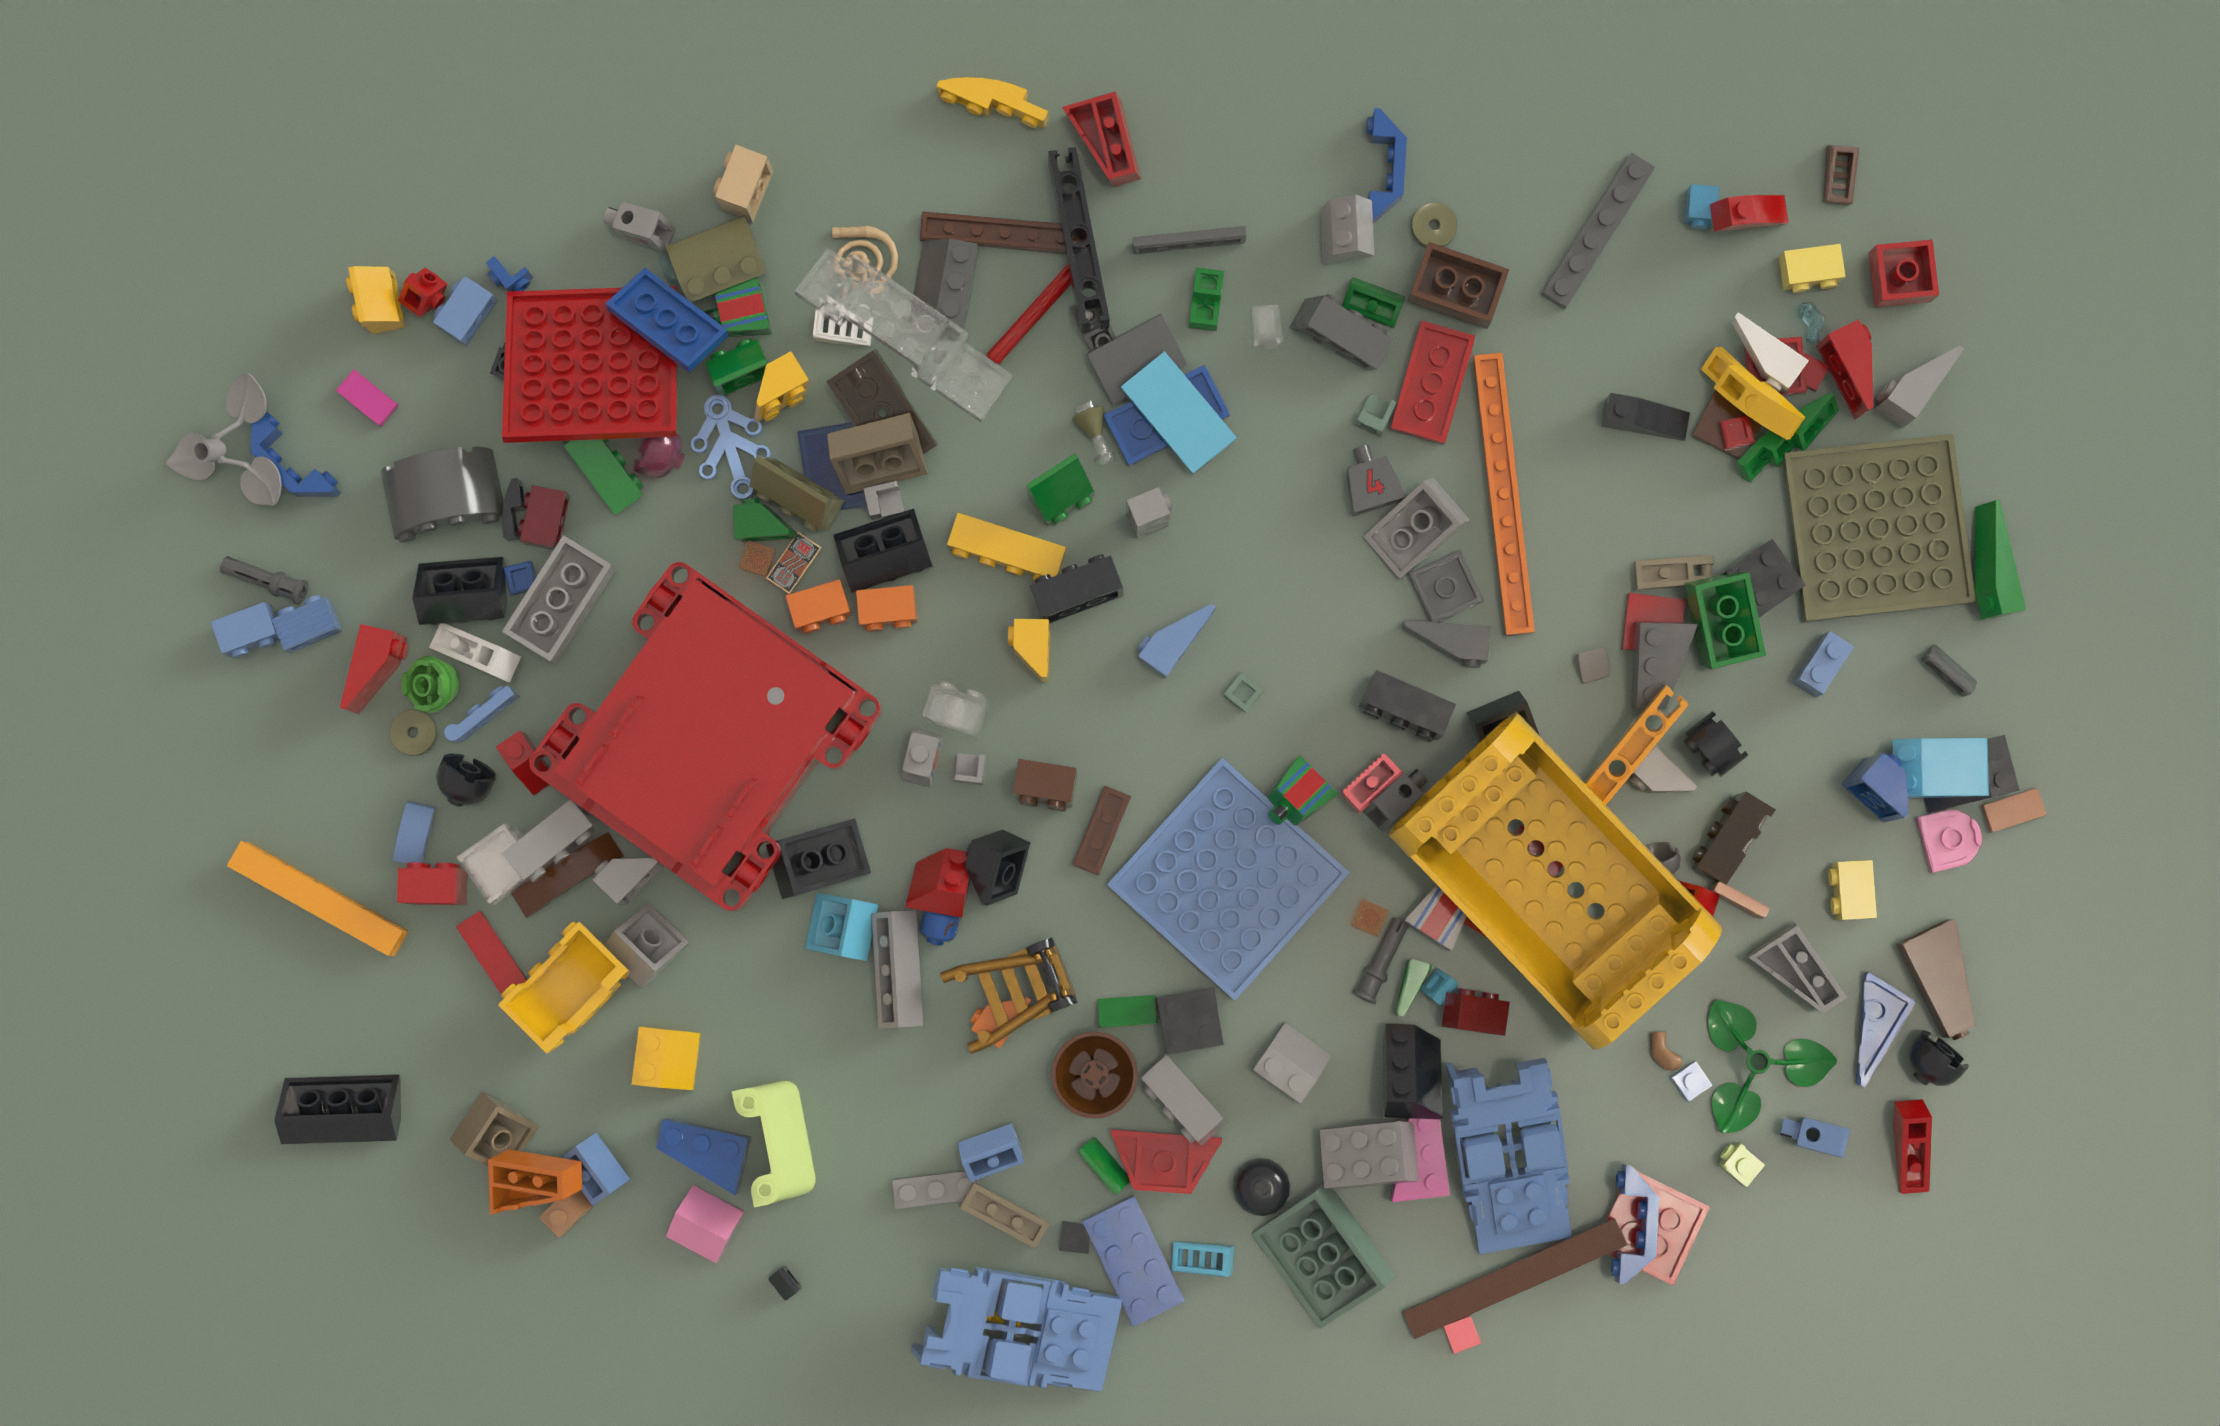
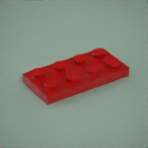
M1421 320L1390 430L1442 445L1445 444L1475 335Z

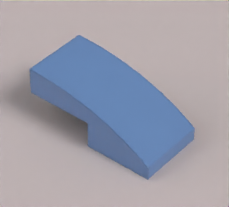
M412 801L406 802L396 840L393 861L405 864L409 862L424 863L427 841L432 833L436 807Z

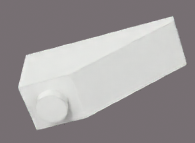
M1738 312L1732 321V325L1761 377L1778 392L1781 390L1786 393L1809 360Z
M440 623L429 646L433 650L509 683L521 659V656L445 623Z

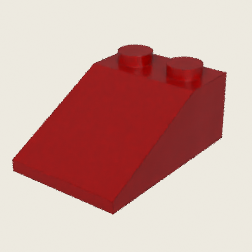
M1859 319L1829 333L1816 345L1824 363L1830 366L1828 370L1854 420L1859 419L1873 408L1872 343L1870 341L1872 337L1867 326L1862 325Z
M360 624L340 704L341 709L360 714L398 669L401 660H405L409 644L406 643V637L394 631Z

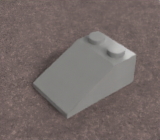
M1959 345L1905 374L1897 381L1892 379L1877 395L1876 400L1879 403L1874 409L1901 428L1905 427L1920 414L1964 348Z
M1430 478L1417 486L1363 537L1396 576L1402 579L1448 541L1470 519L1434 478Z

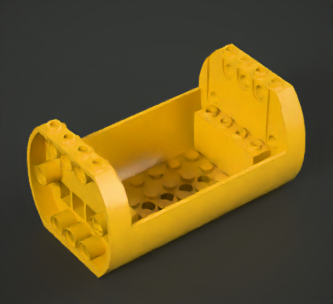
M1517 712L1495 727L1423 794L1388 833V836L1404 853L1421 867L1568 1021L1572 1029L1593 1050L1603 1048L1616 1040L1701 964L1713 949L1722 933V926ZM1518 819L1522 821L1525 827L1524 831L1520 834L1511 833L1508 829V823L1511 820ZM1533 840H1538L1543 843L1545 849L1542 854L1533 855L1528 850V844ZM1553 861H1559L1564 866L1565 870L1559 876H1553L1548 871V865ZM1572 882H1579L1583 885L1585 891L1581 896L1574 897L1569 894L1567 888ZM1592 903L1601 904L1604 907V914L1598 918L1590 916L1587 911L1589 905Z

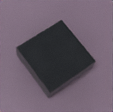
M1063 1221L1060 1251L1088 1254L1090 1237L1084 1224Z

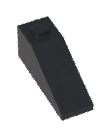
M1610 393L1605 399L1601 427L1685 441L1690 412L1638 397Z

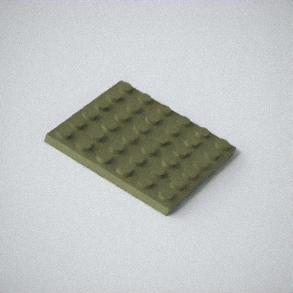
M1953 434L1784 453L1783 466L1797 572L1806 585L1800 589L1804 622L1976 602Z

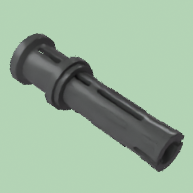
M230 556L225 557L220 566L221 573L269 589L271 595L275 597L281 595L292 599L293 603L297 605L303 602L308 591L309 584L306 580L298 581L292 579L281 571L274 574L233 559Z
M1394 917L1371 965L1364 967V976L1359 987L1352 992L1355 996L1372 1004L1377 1002L1375 997L1382 983H1386L1388 975L1385 973L1407 928H1409V925L1403 922L1396 932L1401 920Z

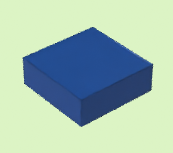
M531 560L503 567L511 596L527 592L536 579L535 569Z

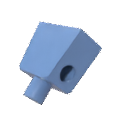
M1805 1117L1801 1118V1122L1784 1118L1780 1131L1781 1136L1796 1139L1795 1146L1844 1158L1850 1133L1848 1128ZM1808 1129L1818 1132L1816 1140L1807 1139L1806 1132Z

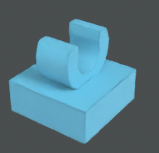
M1437 968L1422 985L1420 991L1438 1005H1445L1446 992L1458 994V988H1456L1458 983L1451 976Z

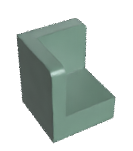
M1369 395L1355 426L1381 437L1397 402L1391 400L1388 403L1373 395Z

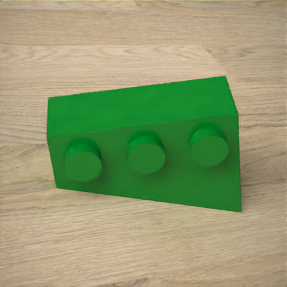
M609 439L563 441V445L615 515L643 496L640 491L643 484L634 472L630 475L623 467L626 464L624 458L617 449L612 452L606 444Z

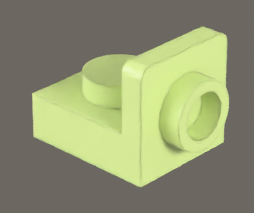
M1736 1142L1734 1145L1730 1143L1721 1152L1720 1157L1722 1160L1718 1165L1743 1186L1748 1187L1765 1164L1745 1149L1746 1147L1742 1143Z

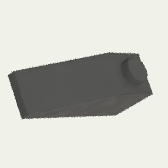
M1404 620L1402 623L1403 630L1453 660L1463 662L1464 667L1480 668L1481 663L1485 664L1488 661L1490 626Z

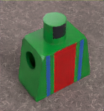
M757 277L717 292L715 298L718 308L703 311L728 330V337L772 334L761 284Z
M1299 755L1286 769L1268 795V800L1274 805L1268 812V816L1277 825L1282 824L1288 819L1296 826L1324 808L1338 793Z

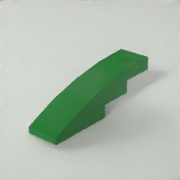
M1829 392L1798 409L1805 416V419L1791 439L1787 440L1769 430L1757 440L1736 462L1741 477L1751 483L1768 462L1778 467L1784 460V453L1791 452L1794 447L1802 451L1806 450L1839 412L1835 395Z

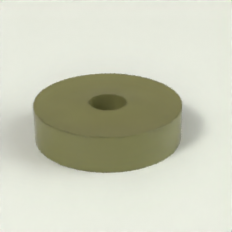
M1437 202L1421 206L1416 211L1411 223L1414 239L1425 248L1428 242L1443 247L1451 242L1457 230V219L1453 211L1448 206ZM1437 222L1439 228L1433 230L1429 227V223Z
M406 710L400 713L393 720L390 727V739L394 747L400 752L411 756H418L428 752L436 743L438 736L437 726L433 718L419 710ZM412 728L418 729V735L415 738H411L409 734Z

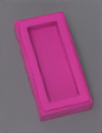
M355 369L352 370L336 390L380 427L384 425L399 407L397 403Z

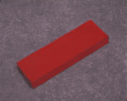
M482 911L476 912L456 926L500 994L511 984L514 983L517 986L528 980Z

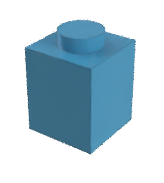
M1697 184L1689 186L1685 198L1684 224H1689L1691 228L1700 230L1708 229V226L1713 225L1710 204L1718 201L1719 186Z

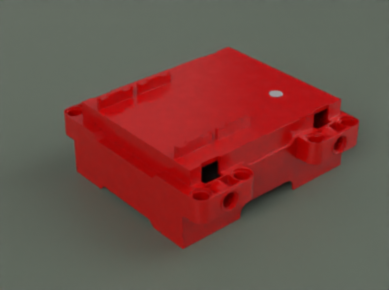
M675 562L667 568L659 581L651 588L632 618L633 628L648 639L643 648L596 712L581 703L570 704L564 710L532 754L529 766L538 777L611 827L720 907L728 911H738L747 904L752 895L763 884L781 855V848L778 842L769 836L774 823L818 764L822 763L832 770H839L848 763L880 718L882 707L873 695L777 629L686 563ZM681 569L687 570L688 577L686 581L676 583L674 581L675 573ZM646 616H652L654 619L653 626L649 630H642L640 627L641 620ZM867 701L875 703L876 710L871 716H863L861 714V706ZM841 708L845 713L838 725L829 733L825 728L838 709ZM577 710H584L586 714L585 720L581 724H574L572 720L573 714ZM834 748L840 749L842 753L841 760L835 764L829 763L827 760L828 752ZM548 756L551 759V767L547 771L541 772L538 767L541 758ZM771 843L774 848L773 855L767 859L762 858L759 853L761 845ZM737 851L742 853V858L732 872L728 875L723 873L722 871ZM731 890H736L740 896V900L735 906H729L725 900L726 894Z

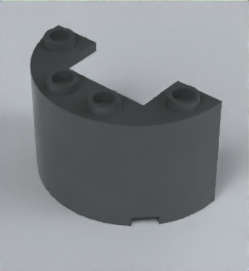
M474 446L472 447V452H467L462 447L425 452L395 461V468L391 470L390 466H385L381 470L395 540L399 539V542L413 541L416 539L415 535L438 529L437 525L448 523L449 526H456L466 523L465 519L471 517L482 521L483 524H489L499 521V517L502 516L504 501L493 450L490 448Z

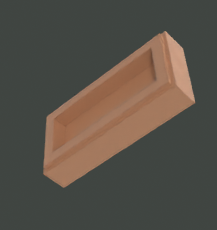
M2038 788L1981 805L1990 833L2047 815Z
M1720 881L1713 883L1710 891L1719 894V898L1758 919L1765 918L1770 910L1766 905Z

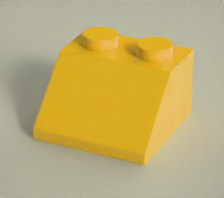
M1014 619V626H1008L1009 646H1013L1015 654L1042 682L1048 683L1049 620Z
M640 1026L638 1029L631 1085L694 1090L701 1033Z

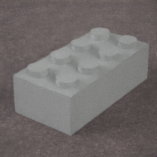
M563 535L502 632L557 665L617 569L612 564Z

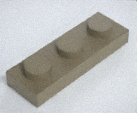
M975 1181L972 1182L959 1205L960 1209L1036 1249L1049 1226V1221Z

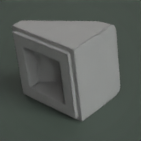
M1605 647L1575 656L1582 684L1610 676Z

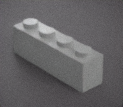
M891 911L872 913L878 1029L923 1026L917 912Z

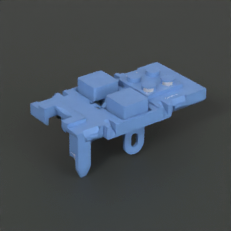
M1545 1058L1515 1063L1519 1082L1517 1083L1516 1079L1512 1080V1084L1502 1085L1501 1082H1498L1496 1087L1487 1088L1485 1085L1484 1075L1479 1073L1477 1067L1471 1069L1462 1068L1455 1071L1452 1062L1446 1063L1448 1080L1451 1085L1453 1105L1456 1104V1109H1451L1450 1112L1462 1192L1465 1201L1470 1202L1468 1203L1470 1220L1474 1223L1479 1254L1572 1237L1567 1207L1569 1198L1567 1186H1565V1184L1570 1183V1179L1567 1174L1568 1164L1560 1108L1557 1104L1559 1100L1556 1091L1550 1090V1087L1553 1086L1551 1071L1548 1069V1063ZM1511 1122H1518V1127L1522 1128L1519 1137H1512ZM1505 1124V1139H1499V1136L1494 1134V1132L1499 1131L1498 1125ZM1462 1150L1465 1156L1466 1169L1469 1176H1465ZM1523 1150L1526 1164L1521 1168H1517L1515 1151ZM1509 1152L1510 1170H1505L1503 1153Z

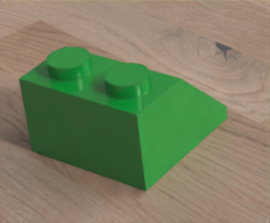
M752 339L743 340L736 344L737 348L728 352L726 350L718 351L710 356V360L705 361L713 384L721 396H727L763 380L768 361L757 339L754 341Z

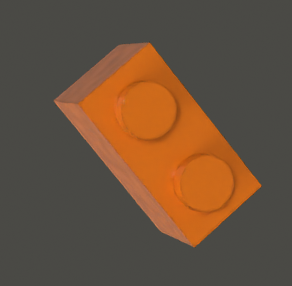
M840 579L786 595L795 629L797 631L803 630L804 634L819 630V625L830 622L831 625L844 623L847 621L846 617L852 615L845 589Z
M913 585L856 590L859 625L861 628L866 627V631H881L884 625H894L895 629L912 627L911 623L918 622L915 588Z

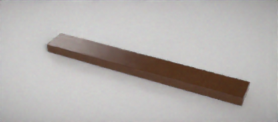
M1612 1218L1404 1310L1403 1314L1414 1339L1628 1245L1616 1219Z

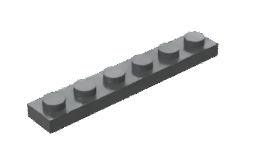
M1631 152L1541 294L1542 296L1566 309L1655 168L1653 165Z

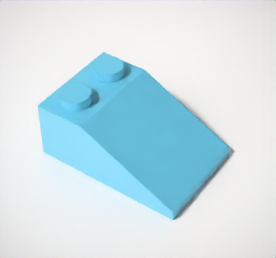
M1987 738L1892 740L1893 755L1902 763L1901 768L1906 772L1908 799L1989 796Z

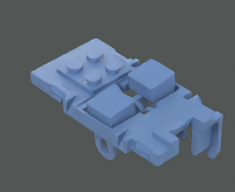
M938 1267L932 1298L936 1302L947 1303L949 1306L942 1335L932 1325H926L922 1344L914 1343L912 1345L911 1352L921 1365L940 1369L949 1367L952 1369L953 1374L957 1376L964 1373L970 1378L1034 1387V1384H1037L1040 1388L1046 1389L1047 1384L1067 1388L1070 1385L1074 1388L1102 1392L1123 1301L1120 1297L1089 1292V1289L1069 1288L1065 1281L981 1267H975L974 1273H970L966 1269ZM1021 1281L1042 1284V1288L1035 1284L1023 1283ZM996 1311L997 1315L1004 1319V1324L986 1323L987 1316L994 1317V1312ZM1016 1322L1037 1323L1036 1329L1032 1330L1016 1327ZM984 1329L1002 1331V1338H993L991 1340L988 1335H983ZM1014 1333L1034 1336L1033 1342H1029V1345H1027L1026 1343L1013 1341Z

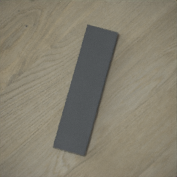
M1239 226L1133 237V251L1135 254L1243 244L1246 241V227Z

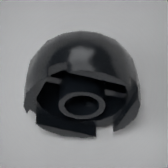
M450 753L443 756L436 775L437 785L442 794L447 797V801L461 807L484 800L495 783V771L477 759H473L472 764L463 760L465 755Z
M1922 1030L1911 1045L1908 1055L1910 1065L1915 1070L1913 1076L1924 1085H1928L1930 1082L1936 1086H1948L1956 1082L1968 1069L1969 1065H1962L1961 1062L1964 1058L1944 1040L1938 1038L1935 1042L1928 1038L1932 1034L1931 1032Z
M1256 1158L1244 1163L1235 1174L1233 1193L1237 1203L1243 1210L1252 1215L1267 1216L1276 1213L1285 1205L1290 1194V1182L1287 1173L1280 1164L1271 1159Z

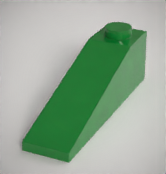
M1994 500L1975 507V595L1981 620L2007 616L2026 610L2000 500Z

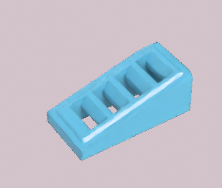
M1174 1241L1171 1271L1229 1277L1233 1272L1234 1246ZM1183 1249H1188L1187 1265H1182ZM1195 1250L1200 1251L1199 1266H1194ZM1207 1252H1212L1211 1267H1206ZM1219 1253H1223L1222 1268H1218Z

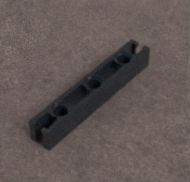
M1068 148V156L1065 157L1066 163H1072V170L1062 172L1059 171L1057 166V157L1060 156L1059 150L1048 151V164L1081 333L1092 331L1091 325H1089V318H1086L1085 309L1098 308L1100 313L1098 321L1101 330L1108 329L1110 318L1077 148ZM1066 183H1071L1076 188L1071 191H1066L1061 186ZM1082 236L1086 241L1077 244L1072 241V238ZM1084 289H1092L1096 294L1092 297H1086L1082 294V291Z

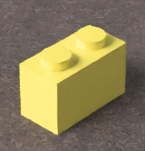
M1841 244L1784 251L1779 257L1783 290L1792 289L1793 293L1809 291L1810 287L1820 286L1821 289L1835 288L1846 277Z
M1873 860L1832 863V869L1828 870V880L1834 890V897H1831L1830 908L1836 920L1877 918Z

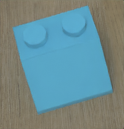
M816 893L805 949L867 961L873 934L872 913H877L878 904Z

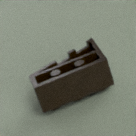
M1748 792L1737 794L1733 798L1731 796L1727 798L1721 808V811L1724 812L1719 822L1715 820L1706 834L1710 838L1705 846L1700 845L1692 857V860L1695 861L1692 869L1714 882L1720 881L1727 885L1745 858V852L1751 842L1760 835L1761 831L1759 829L1766 817H1772L1776 809Z

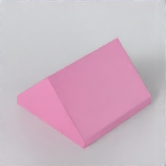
M693 1185L675 1212L666 1237L717 1264L744 1211Z

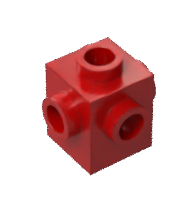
M425 267L416 274L411 273L406 278L398 301L417 316L422 317L433 308L436 310L446 298L444 292L448 283Z

